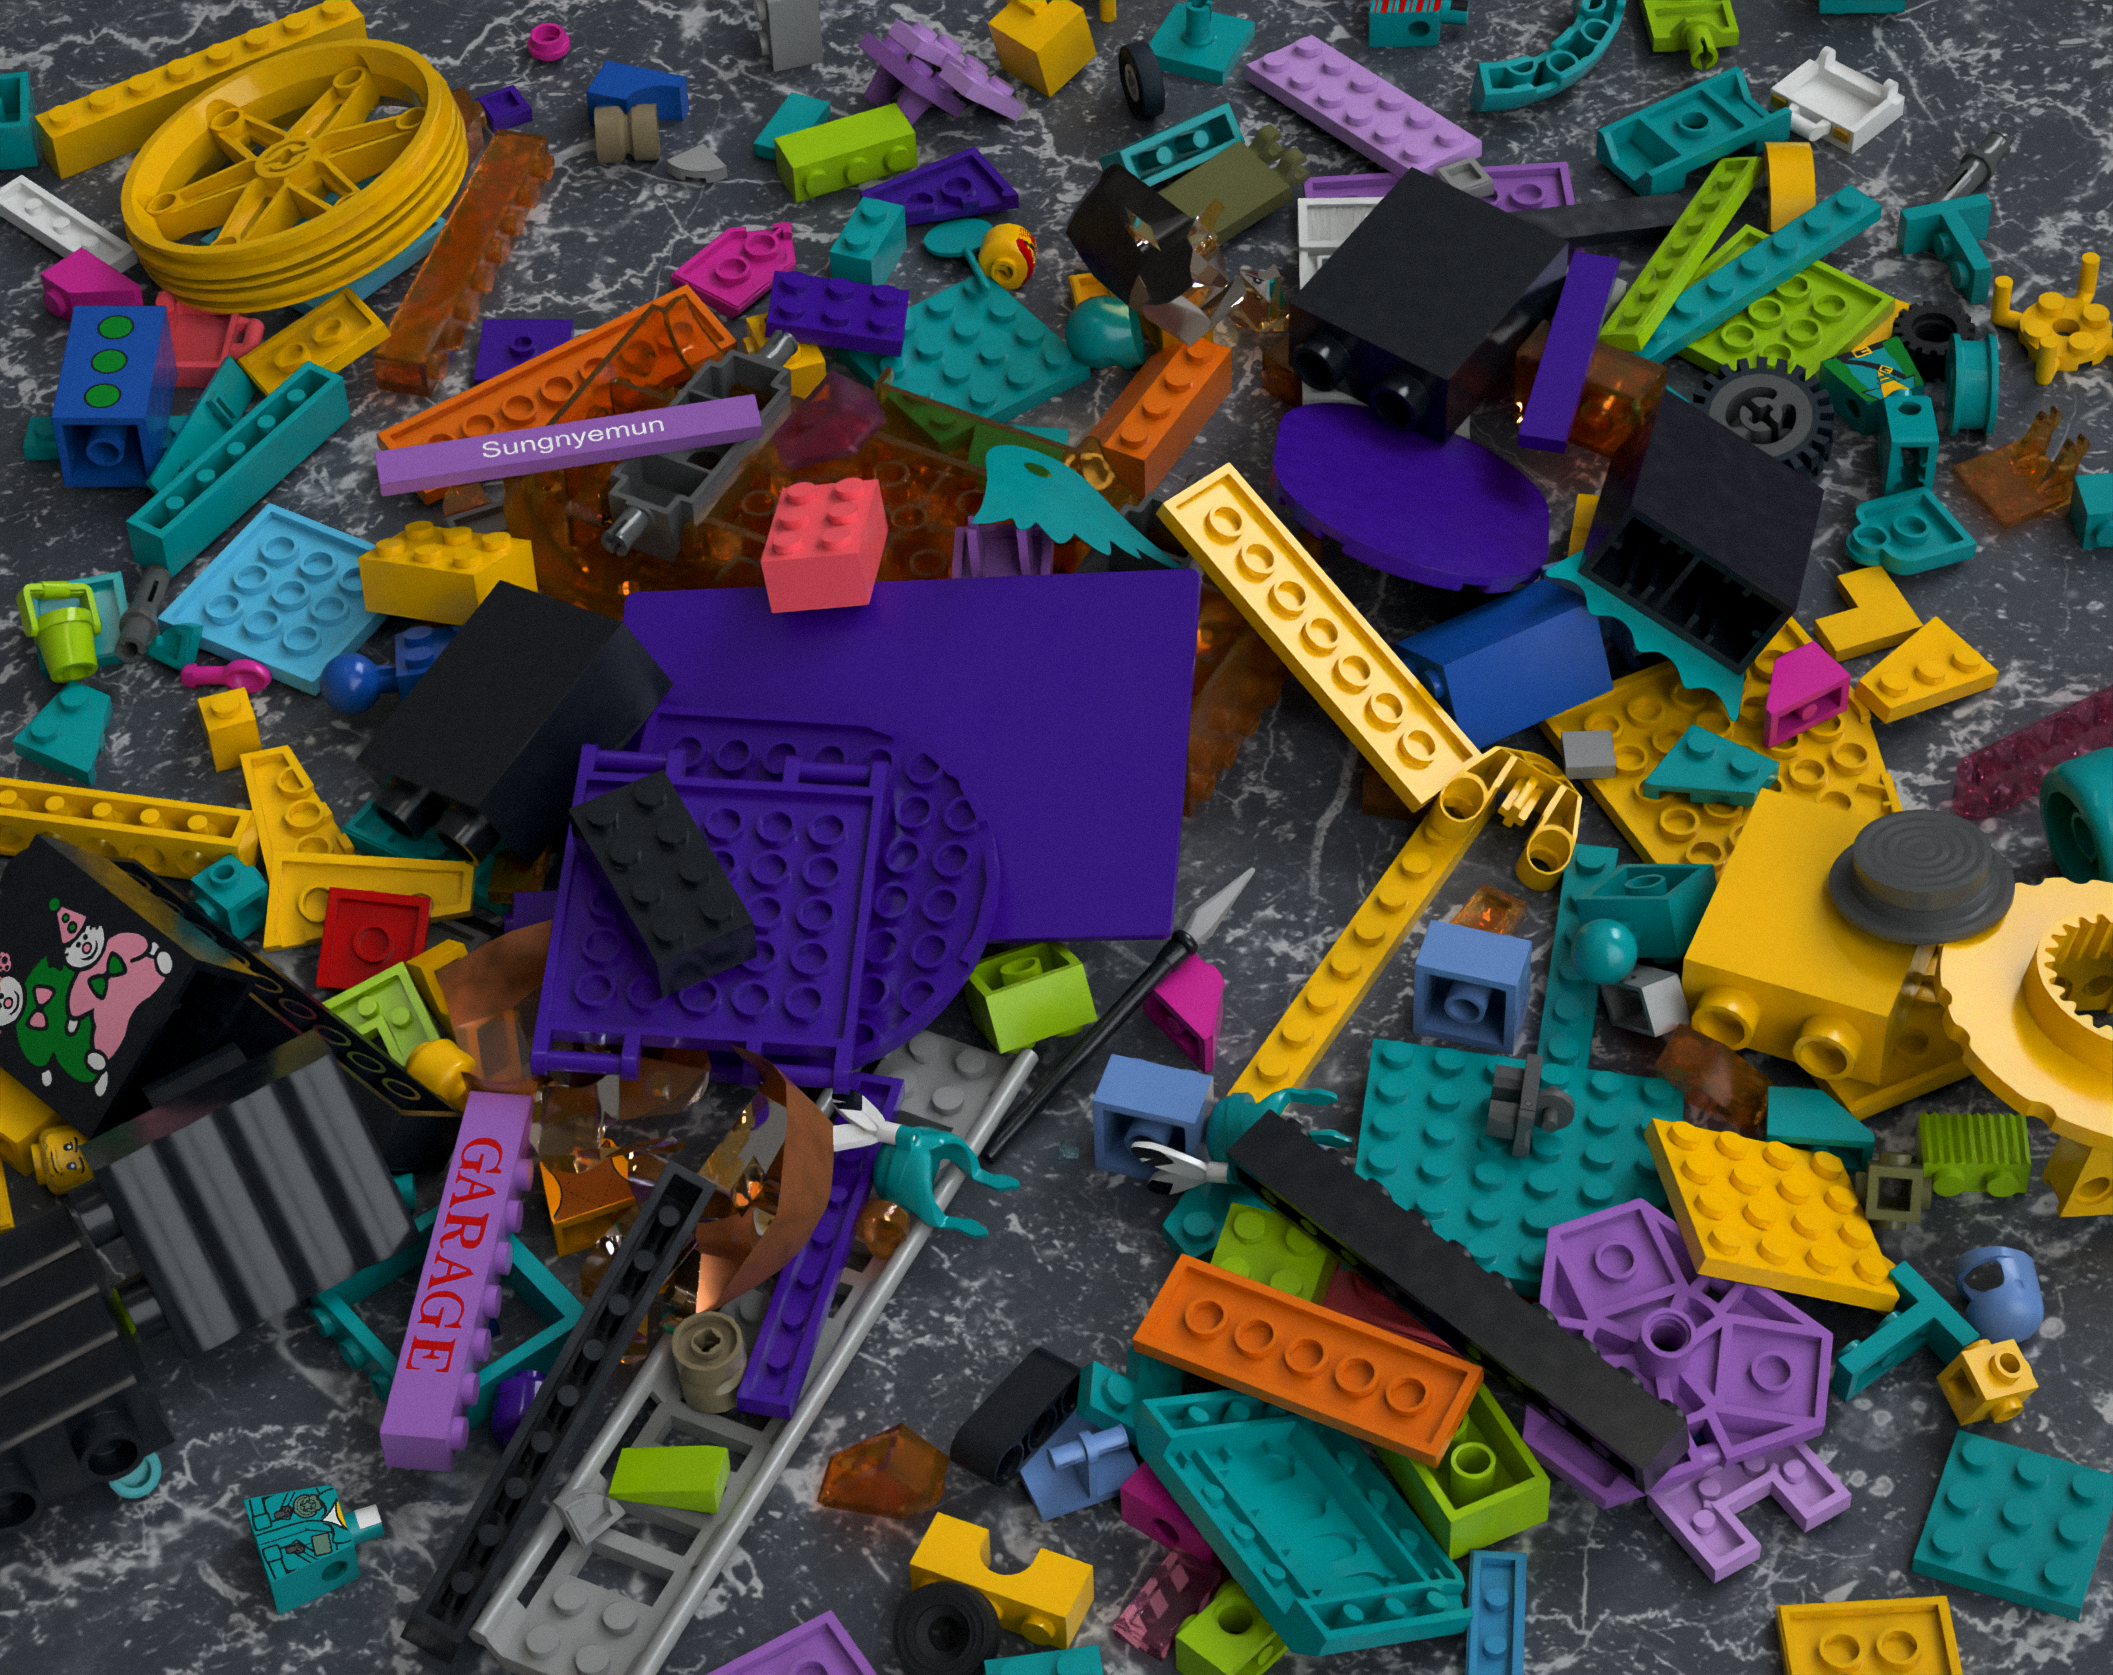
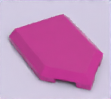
M773 223V229L746 231V226L728 228L672 273L670 281L676 289L688 284L705 305L733 319L772 288L774 271L790 272L796 268L791 223Z

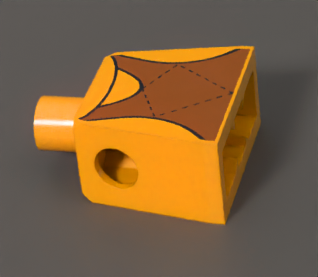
M575 1131L564 1132L557 1136L551 1146L554 1155L543 1158L540 1162V1169L556 1253L560 1258L626 1236L648 1199L650 1192L612 1140L603 1138L584 1144L581 1135ZM594 1167L591 1170L580 1173L583 1168L589 1169Z

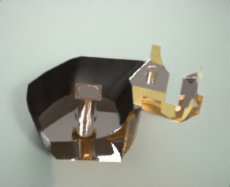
M1113 163L1102 171L1086 191L1067 222L1065 233L1092 275L1128 307L1189 347L1226 316L1237 326L1258 332L1285 331L1289 328V306L1285 302L1279 281L1281 275L1275 263L1266 271L1240 269V274L1229 283L1224 256L1219 248L1222 243L1214 233L1217 217L1224 210L1225 206L1216 198L1195 218H1190L1123 166Z

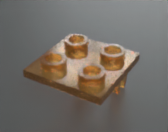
M2055 406L2050 408L2049 417L2042 410L2039 411L2024 438L1952 466L1951 474L2005 530L2068 505L2071 502L2074 476L2076 475L2081 458L2090 448V441L2083 434L2078 435L2077 444L2068 438L2052 462L2046 456V452L2054 430L2063 419V414Z

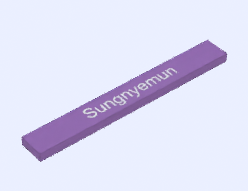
M755 394L374 453L381 496H390L763 438V430Z

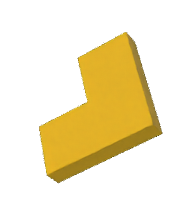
M1879 565L1837 576L1836 589L1850 610L1816 619L1813 632L1827 653L1838 663L1902 644L1924 625L1887 572Z

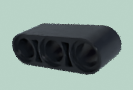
M1042 1347L1035 1348L958 1430L950 1448L949 1457L951 1462L999 1488L1005 1486L1077 1409L1080 1370L1082 1368Z

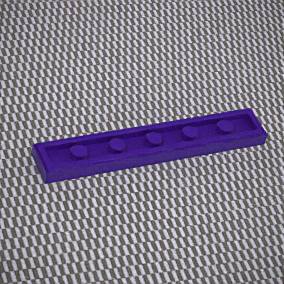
M1581 252L1573 253L1518 433V447L1565 454L1619 272L1620 258Z

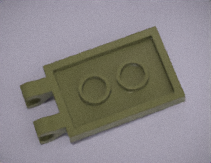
M1271 124L1262 127L1248 147L1239 140L1157 192L1190 218L1197 217L1187 236L1193 248L1191 264L1292 200L1291 188L1304 183L1310 178V172L1301 165L1307 161L1306 156L1296 147L1285 152V149L1276 142L1282 137L1281 133ZM1280 159L1278 165L1273 170L1267 165Z

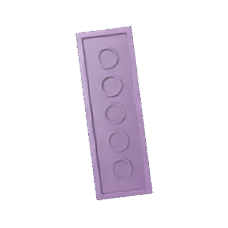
M1313 35L1300 38L1293 44L1275 52L1267 53L1264 57L1246 64L1247 81L1400 179L1411 167L1434 177L1435 169L1470 157L1476 159L1482 156V141Z

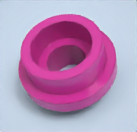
M540 24L531 31L527 41L528 52L534 58L545 62L556 61L570 50L569 36L558 24Z

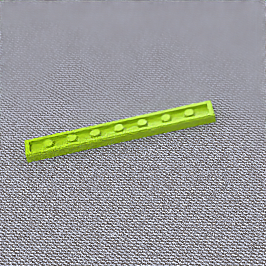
M1761 157L1721 158L1601 329L1597 342L1598 352L1642 351L1765 171Z

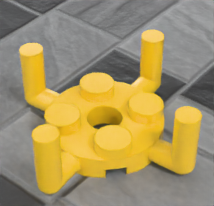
M2087 252L2082 255L2077 291L2073 298L2064 297L2057 292H2045L2039 296L2038 302L2028 307L2024 313L2009 310L2013 280L2008 276H1998L1995 279L1990 320L1995 325L2019 331L2018 342L2020 347L2023 344L2029 350L2028 357L2036 363L2034 377L2039 385L2045 386L2050 384L2057 371H2077L2079 364L2092 361V366L2100 363L2107 355L2113 357L2112 325L2109 320L2110 312L2104 305L2091 304L2095 296L2100 265V256L2094 252ZM2058 332H2067V333H2070L2071 335H2070V336H2061V335H2059V334H2057V333H2058Z

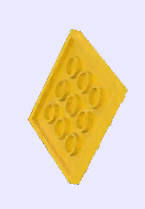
M1656 1118L1651 1119L1643 1135L1697 1274L1891 1313L1900 1295L1895 1284L1887 1277L1889 1269L1868 1220L1865 1219V1213L1861 1204L1858 1203L1855 1190L1840 1157L1825 1151L1815 1153L1792 1148L1778 1141L1764 1142L1745 1138L1731 1131L1717 1132L1698 1128L1684 1121L1670 1122Z

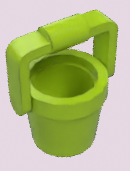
M39 581L38 583L26 584L16 595L24 633L27 637H33L34 643L38 645L51 680L56 683H68L70 680L77 682L96 673L98 663L94 636L100 635L101 622L91 587L85 583H69L68 581ZM68 598H79L81 608H61L36 618L32 599L67 600Z

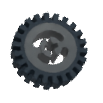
M1757 357V368L1752 369L1749 368L1747 358L1738 359L1735 373L1726 363L1718 367V379L1709 373L1703 379V388L1697 386L1693 392V402H1690L1691 405L1811 481V473L1817 477L1823 471L1824 461L1828 462L1830 458L1831 446H1833L1834 408L1833 404L1830 405L1828 391L1826 389L1820 391V380L1813 375L1805 381L1806 369L1798 364L1791 374H1788V361L1779 358L1777 359L1775 369L1767 368L1768 357ZM1739 417V426L1730 427L1729 425ZM1784 428L1791 429V432L1781 439V430Z

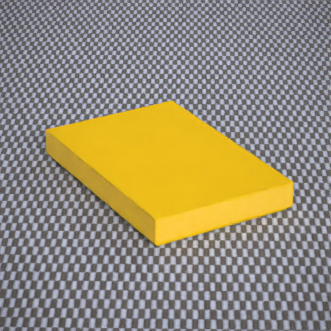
M348 286L236 362L266 398L307 361L337 373L389 338L391 334L386 325Z
M1947 1596L1776 1605L1775 1622L1785 1675H1963Z

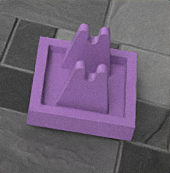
M867 32L858 45L859 48L880 64L864 94V98L868 102H873L877 107L885 106L906 85L897 101V105L911 126L932 103L956 118L966 107L967 104L954 94L955 89L938 76L939 72L932 76L934 71L931 69L932 65L912 53L905 56L908 50L887 35L881 41Z
M968 516V526L955 527L951 579L1053 574L1055 541L1037 523H1034L1029 529L1019 530L1015 523L994 525L972 524L974 516Z

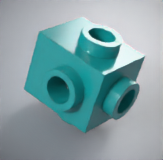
M229 853L190 879L195 899L192 903L239 940L244 939L266 924L269 889L263 876L253 865L245 866Z

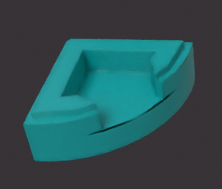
M197 623L173 625L164 630L160 635L155 636L149 644L146 655L181 671L185 665L195 663L204 626Z

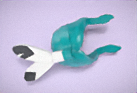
M1286 1088L1270 1094L1257 1104L1253 1095L1249 1092L1232 1093L1231 1096L1223 1097L1215 1104L1208 1119L1206 1143L1208 1155L1212 1160L1208 1164L1153 1142H1134L1131 1146V1152L1142 1162L1161 1169L1154 1173L1148 1181L1147 1188L1153 1193L1175 1194L1206 1182L1237 1184L1232 1180L1226 1152L1269 1109L1280 1116L1289 1102L1323 1106L1338 1102L1337 1094L1322 1088H1312L1309 1090ZM1308 1130L1312 1141L1316 1144L1336 1148L1352 1145L1351 1137L1345 1136L1336 1130Z
M851 1089L850 1095L832 1093L835 1109L850 1123L833 1126L834 1152L883 1142L874 1160L873 1179L874 1188L879 1198L887 1203L888 1207L905 1214L913 1211L926 1224L942 1230L957 1231L972 1239L988 1237V1230L977 1221L947 1216L936 1204L932 1185L939 1170L940 1162L942 1159L951 1160L963 1169L973 1182L991 1188L995 1192L1019 1190L1020 1183L1017 1179L1004 1174L994 1175L981 1169L975 1153L958 1135L934 1127H910L885 1121L878 1109L856 1090Z

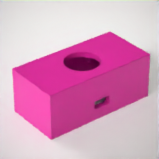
M1144 1461L1120 1487L1121 1520L1212 1575L1222 1564L1221 1559L1202 1538L1198 1529L1178 1503L1172 1499L1168 1490Z

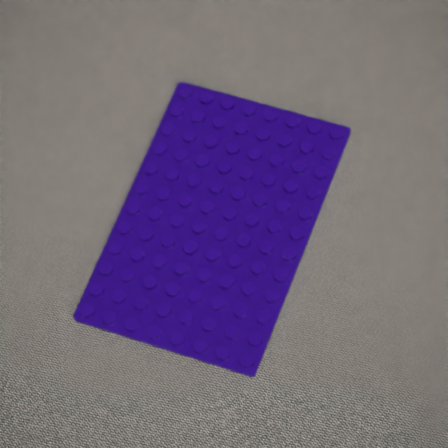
M1168 569L875 582L869 605L773 614L766 587L633 592L627 596L622 622L674 684L661 700L660 705L862 718L895 727L899 734L912 738L922 745L927 743L946 757L964 776L975 792L990 823L997 846L1000 868L999 898L995 920L987 944L1163 940L1171 936L1174 925L1202 579L1197 570ZM647 720L622 751H639ZM607 770V771H606V772H613V773H630V774L633 773V772H628V771H611V770Z

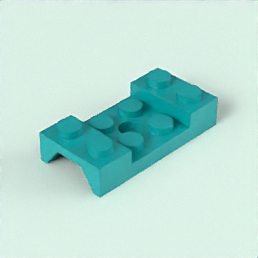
M1735 66L1599 129L1597 132L1596 158L1641 197L1674 193L1685 188L1686 174L1744 146L1753 154L1764 151V142H1783L1789 139L1792 111L1786 106L1770 114L1751 98L1743 70Z

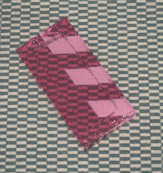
M1175 1546L1114 1623V1636L1162 1662L1176 1644L1175 1635L1183 1621L1192 1614L1198 1615L1222 1585L1223 1570Z

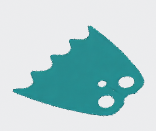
M1583 550L1564 559L1546 571L1545 574L1549 578L1565 579L1578 585L1584 592L1587 609L1591 615L1611 616L1622 621L1632 633L1634 646L1639 652H1658L1667 656L1676 666L1681 682L1686 689L1708 688L1714 691L1724 703L1729 718L1734 722L1737 720L1743 692L1744 673L1741 676L1578 573Z

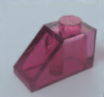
M831 370L775 431L772 439L785 468L796 470L857 454L876 435L887 420L872 389Z

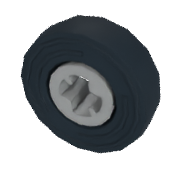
M1136 41L1122 46L1118 55L1119 73L1124 95L1132 113L1139 120H1147L1163 114L1165 109L1164 83L1158 61L1150 45L1145 41Z

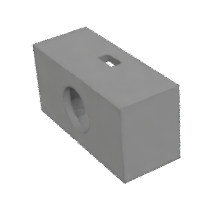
M1635 964L1631 973L1620 982L1611 985H1600L1611 1025L1657 1037L1692 1023L1677 973Z

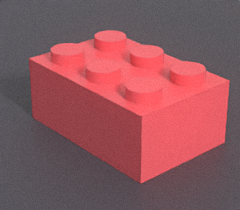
M852 477L840 480L837 483L814 485L811 482H800L790 487L782 488L760 561L772 614L869 605L888 534V525L878 479L862 480Z

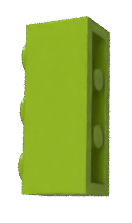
M896 102L774 138L777 173L796 203L918 167L916 132Z

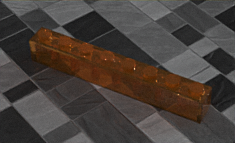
M504 129L496 130L388 327L391 336L381 342L373 354L379 389L430 398L437 383L445 379L448 371V354L450 350L458 352L461 349L464 333L470 322L476 321L483 297L486 293L489 294L492 291L498 269L501 265L507 263L510 247L514 239L522 235L525 219L529 211L537 207L540 191L545 181L552 179L555 160L553 155H549L547 136Z

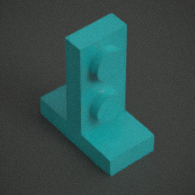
M1980 193L1901 209L1896 244L1902 255L1934 249L1938 259L1944 260L1949 268L1954 286L1957 289L1961 288L1970 305L1988 301L1992 266L1976 241L1987 238L1991 202L1986 194Z
M1905 1260L1891 1269L1887 1276L1895 1284L1900 1295L1894 1306L1896 1311L1890 1313L1880 1322L1873 1335L1862 1343L1858 1339L1851 1341L1835 1358L1836 1368L1831 1388L1845 1403L1925 1345L1948 1366L1959 1355L1961 1350L1980 1339L1981 1335Z

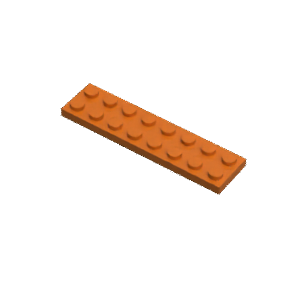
M686 284L377 433V446L381 451L607 417L696 374L708 359L720 362L731 349L737 351V341ZM472 483L416 491V494L427 506Z

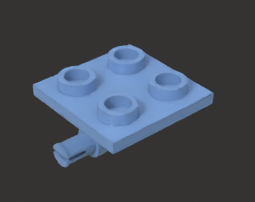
M1075 1410L1018 1472L1042 1522L1120 1496V1487L1138 1468L1129 1449L1128 1437L1122 1424L1104 1430L1077 1416Z

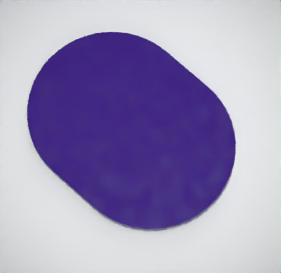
M1314 403L1294 408L1282 417L1273 441L1268 483L1279 505H1286L1287 503L1295 511L1293 520L1316 538L1330 536L1343 546L1342 553L1381 571L1417 583L1454 591L1461 590L1463 584L1477 585L1484 593L1508 592L1513 590L1515 584L1522 583L1527 586L1540 576L1541 567L1545 565L1549 551L1548 505L1538 488L1523 473L1498 455L1456 433L1446 443H1443L1415 428L1409 431L1396 430L1380 420L1370 406L1348 403Z

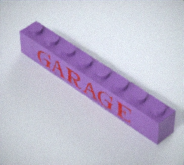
M479 1091L469 1092L379 1432L386 1467L452 1473L457 1451H464L466 1449L469 1435V1421L466 1417L468 1406H476L478 1402L480 1375L477 1373L479 1362H487L489 1358L491 1331L488 1329L490 1318H498L500 1314L502 1289L499 1282L501 1275H509L511 1270L513 1248L509 1242L511 1234L519 1233L521 1230L523 1203L520 1199L522 1191H530L534 1173L533 1160L531 1159L532 1151L540 1150L543 1142L544 1122L542 1118H536L533 1096Z

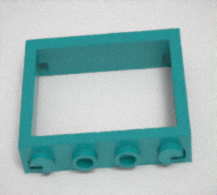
M439 1205L414 1220L423 1239L402 1252L375 1265L364 1268L347 1280L310 1297L312 1309L308 1311V1315L316 1322L319 1334L323 1338L331 1336L336 1341L347 1365L354 1371L361 1369L369 1377L374 1393L384 1404L388 1402L398 1359L358 1318L350 1307L425 1261ZM513 1233L509 1242L513 1248L511 1270L509 1275H501V1278L548 1328L478 1372L480 1375L478 1402L476 1406H468L466 1413L469 1421V1431L491 1417L495 1388L505 1379L512 1378L517 1372L523 1370H534L546 1376L548 1375L585 1310V1307Z

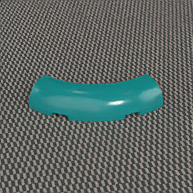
M1573 0L1574 24L1572 27L1569 26L1561 36L1550 44L1549 50L1536 57L1525 55L1510 60L1478 63L1469 96L1472 110L1476 113L1517 109L1547 99L1576 84L1598 64L1614 40L1621 24L1626 0Z

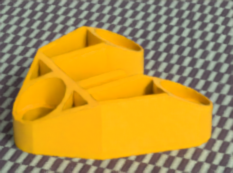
M1495 746L1464 766L1443 786L1430 809V823L1438 833L1445 837L1453 839L1463 838L1471 831L1478 818L1481 819L1498 791L1502 790L1508 795L1497 813L1505 817L1502 822L1505 826L1511 828L1513 823H1516L1522 827L1533 810L1541 814L1540 819L1524 844L1526 847L1516 862L1515 871L1519 880L1527 887L1536 891L1550 890L1558 882L1573 854L1578 835L1582 796L1562 770L1549 759L1533 752ZM1450 806L1462 812L1465 819L1451 817L1444 807ZM1535 858L1544 861L1550 867L1551 872L1537 869L1530 859Z

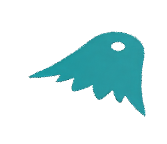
M998 445L992 447L987 452L985 460L987 473L985 495L979 511L973 518L972 524H989L1011 518L1019 530H1026L1032 527L1034 523H1037L1058 544L1066 543L1075 534L1097 551L1110 556L1111 541L1138 559H1141L1137 550L1172 569H1184L1134 528L1086 479L1065 464L1038 451L1015 445ZM1034 463L1042 466L1049 471L1051 476L1046 478L1035 475L1027 470L1024 464Z

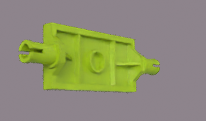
M1639 0L1653 52L1689 50L1691 64L1694 68L1702 70L1701 57L1704 60L1705 68L1709 69L1718 61L1719 57L1716 48L1738 46L1739 29L1730 0Z

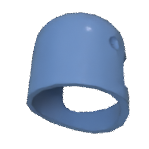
M2002 1246L1981 1247L1963 1253L1955 1261L1953 1275L1958 1293L1969 1301L1965 1317L1967 1322L1981 1335L1980 1340L1989 1339L1991 1344L2014 1339L2017 1344L2030 1338L2040 1328L2045 1313L2044 1303L2033 1258L2027 1253ZM1993 1262L1999 1266L2002 1274V1284L1997 1288L1981 1292L1970 1288L1964 1282L1965 1276L1973 1268L1983 1263Z

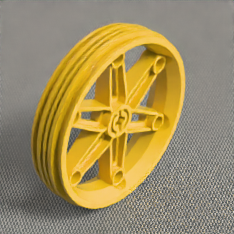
M347 39L323 42L287 51L257 62L219 81L186 103L153 133L134 158L122 185L120 199L121 211L124 217V228L128 240L148 276L162 290L171 292L175 300L185 306L211 313L236 314L268 311L304 302L334 291L372 272L407 248L438 219L458 191L465 175L469 152L465 122L445 79L432 67L425 57L407 46L377 39ZM376 106L411 108L401 115L365 123L369 113ZM292 126V127L288 130V132H286V131L283 130V129H285V128H288V127ZM257 143L267 148L259 157L251 152ZM229 160H232L236 163L235 165H232L226 169H223L213 174ZM383 172L362 190L355 185L360 181ZM330 192H334L340 198L334 206L323 201ZM302 217L309 220L293 227ZM223 226L217 239L209 246H192L171 242L179 240L190 233Z

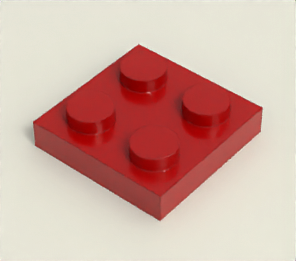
M330 887L315 984L317 990L342 993L402 961L406 965L405 962L425 952L433 905L432 899Z

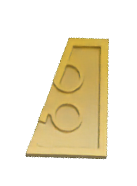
M1935 616L1860 678L1854 696L1887 724L1995 686L1999 671L1942 620Z

